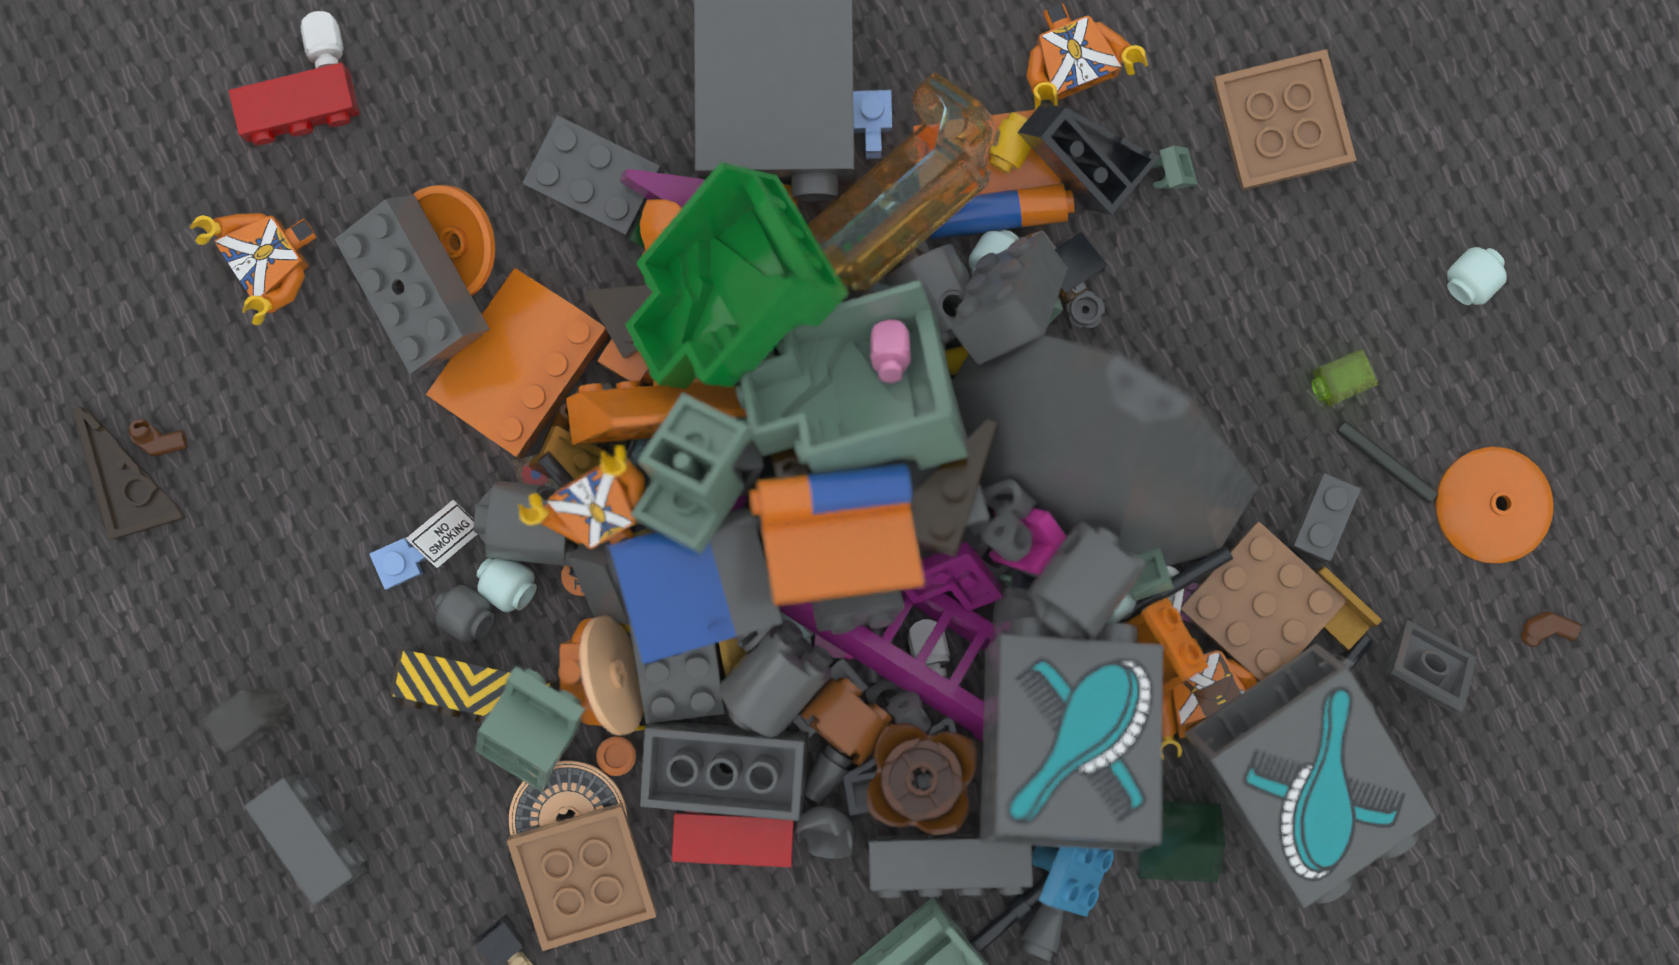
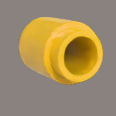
M1011 112L1008 119L1002 120L985 151L991 157L988 162L990 165L1008 174L1011 169L1020 170L1031 150L1027 142L1017 133L1028 120L1027 118Z

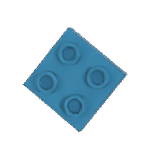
M1037 846L1032 855V865L1050 872L1038 901L1054 908L1087 917L1089 910L1095 906L1098 900V888L1103 875L1112 865L1114 859L1113 850L1060 847L1058 850L1050 846Z

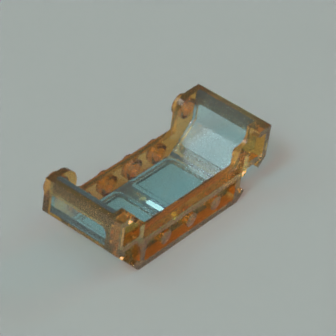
M936 72L917 87L912 97V107L923 125L807 225L843 285H851L855 289H870L988 186L991 171L986 169L990 148L991 146H998L1001 132L984 104Z

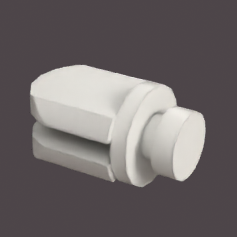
M314 11L308 14L301 22L302 39L308 60L315 63L316 68L337 64L338 59L342 57L343 44L336 20L330 13L324 11Z
M930 619L921 620L910 628L908 643L913 658L917 657L936 625V621ZM945 631L942 633L924 665L947 677L946 668H941V665L950 662Z

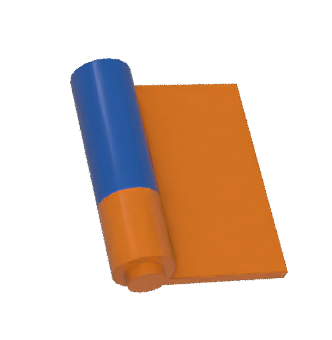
M1035 110L1014 113L1029 119ZM1010 113L913 126L929 240L1067 222L1068 213H1074L1072 190H1065L1060 178L1032 148L1019 171L1011 169L1008 174L988 163L991 157L985 151L1002 120L1008 119Z
M905 463L757 481L756 490L749 491L752 515L760 514L774 605L924 587L910 509V477Z

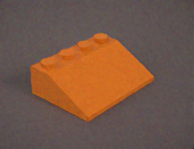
M514 268L482 314L490 330L450 359L426 395L512 455L523 460L601 348L609 333L605 326Z
M698 377L687 389L657 385L655 381H653V386L640 387V381H625L617 383L616 389L603 390L602 384L599 383L579 386L578 393L566 398L572 445L653 438L682 393L731 418L745 419L747 418L746 408L743 409L740 405L735 385L732 388L702 383Z

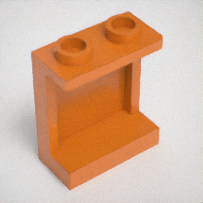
M1168 597L1145 608L1140 614L1124 623L1137 627L1138 644L1163 645L1162 695L1209 667L1200 647L1193 641L1182 622L1179 612L1172 606Z

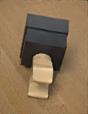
M506 914L478 936L477 948L493 965H502L506 961L508 965H533L519 951L524 947L525 940L516 931V926Z

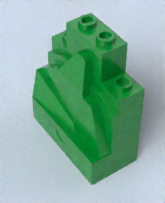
M720 162L637 261V265L645 278V284L652 291V294L625 326L633 339L635 348L641 353L648 366L651 378L657 385L687 389L698 377L704 384L732 388L746 371L753 372L788 331L802 325L819 327L848 295V292L778 176Z

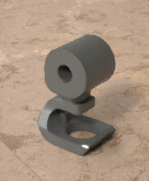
M1007 479L982 491L985 504L997 513V517L988 524L984 533V539L1006 561L1015 562L1022 559L1031 548L1032 531L1020 520L1030 514L1037 501L1014 480ZM999 493H1010L1014 495V498L1001 501L995 499L994 496Z
M886 678L866 691L869 703L877 705L878 695L883 690L892 689L895 696L888 700L887 707L881 709L892 718L893 724L908 723L919 727L925 733L930 729V719L922 709L921 700L915 692H907Z

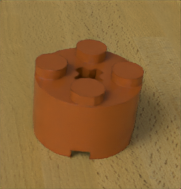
M839 677L837 681L831 678L799 715L805 720L812 716L814 720L810 726L842 754L845 752L849 756L853 753L856 754L851 761L860 767L875 750L882 731L892 718L875 703L873 705L870 703L868 705L864 704L858 698L862 692L845 677L843 679Z

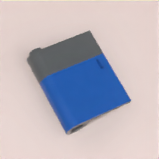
M745 506L728 512L701 555L658 532L606 546L610 570L615 583L621 589L641 664L782 623L778 605H774L770 577L758 537L762 535L761 521L758 515H752L748 507Z

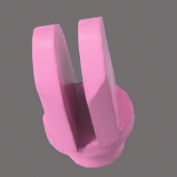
M897 320L881 321L874 325L871 332V363L874 370L878 372L879 379L887 383L899 381L902 378L903 371L908 368L910 363L909 333L904 323Z

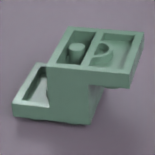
M682 393L638 459L640 465L653 481L632 511L631 516L635 521L701 555L745 488L731 466L753 434L750 427Z
M515 666L506 680L505 691L478 730L475 752L540 792H543L551 779L554 767L579 731L585 708L580 706L581 702L571 693L565 690H560L558 693L545 685L546 680L537 672L531 669L523 671Z

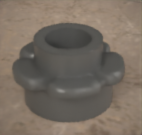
M1086 290L1080 291L1076 297L1072 296L1068 300L1066 311L1070 315L1069 321L1077 328L1086 326V328L1090 329L1096 327L1101 322V315L1104 313L1105 307L1100 298L1096 297L1093 292ZM1082 307H1088L1089 312L1087 314H1084L1082 312Z

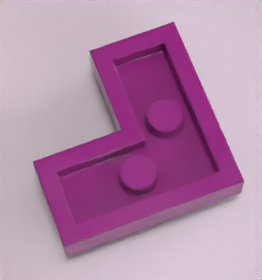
M968 542L960 544L957 557L939 552L921 559L924 587L903 589L915 604L951 590L967 611L1004 598L1002 585Z

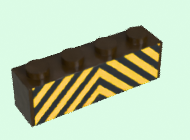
M400 649L389 695L400 697L399 705L410 708L422 709L423 703L438 706L437 713L460 718L461 711L477 714L475 721L483 723L505 691L506 680L511 671L410 649ZM545 679V685L557 691L558 682Z

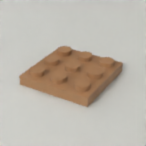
M1327 49L1213 78L1212 81L1241 191L1353 164L1356 161Z
M1258 521L1230 550L1233 560L1211 572L1181 605L1180 612L1232 659L1250 671L1257 681L1260 682L1298 656L1347 601Z
M623 803L508 836V847L542 951L657 917V911Z

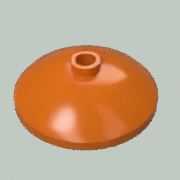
M435 185L415 192L413 195L418 200L470 295H474L486 283L492 271L495 258V238L487 214L476 199L464 190L454 186Z
M1486 447L1471 451L1457 459L1446 470L1438 485L1435 509L1441 531L1456 550L1473 560L1498 564L1520 559L1533 551L1541 543L1551 525L1553 496L1548 480L1532 460L1517 451L1502 447ZM1499 496L1507 501V507L1504 511L1496 507V499Z

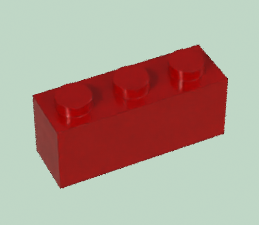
M342 62L228 90L238 134L245 141L252 142L253 145L272 143L276 140L275 136L289 132L291 136L306 135L313 132V126L326 123L329 127L343 126L351 122L350 117L360 115L350 71Z
M676 811L674 813L672 862L791 867L794 820Z

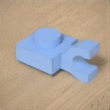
M891 90L853 91L854 133H865L866 159H881V132H892Z
M406 538L370 553V557L385 590L424 574L419 563L427 559L414 546L412 547Z

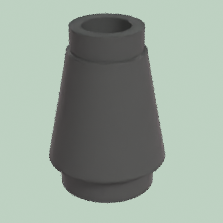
M828 743L825 749L820 748L806 781L805 795L814 802L821 804L843 781V776L853 770L851 767L853 762L851 760L854 757L852 755L849 756L846 752L842 754L830 743Z
M1042 902L1041 907H1039L1020 939L1023 942L1020 951L1050 963L1053 954L1057 955L1065 910L1051 907Z

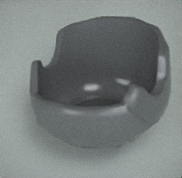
M815 806L804 812L799 821H797V842L801 843L804 838L807 841L808 851L811 855L826 859H843L852 855L856 830L853 820L844 811L832 806Z

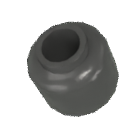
M457 585L450 591L444 590L438 596L434 605L435 610H437L435 615L437 626L463 643L482 639L490 631L494 623L495 615L492 604L467 585Z

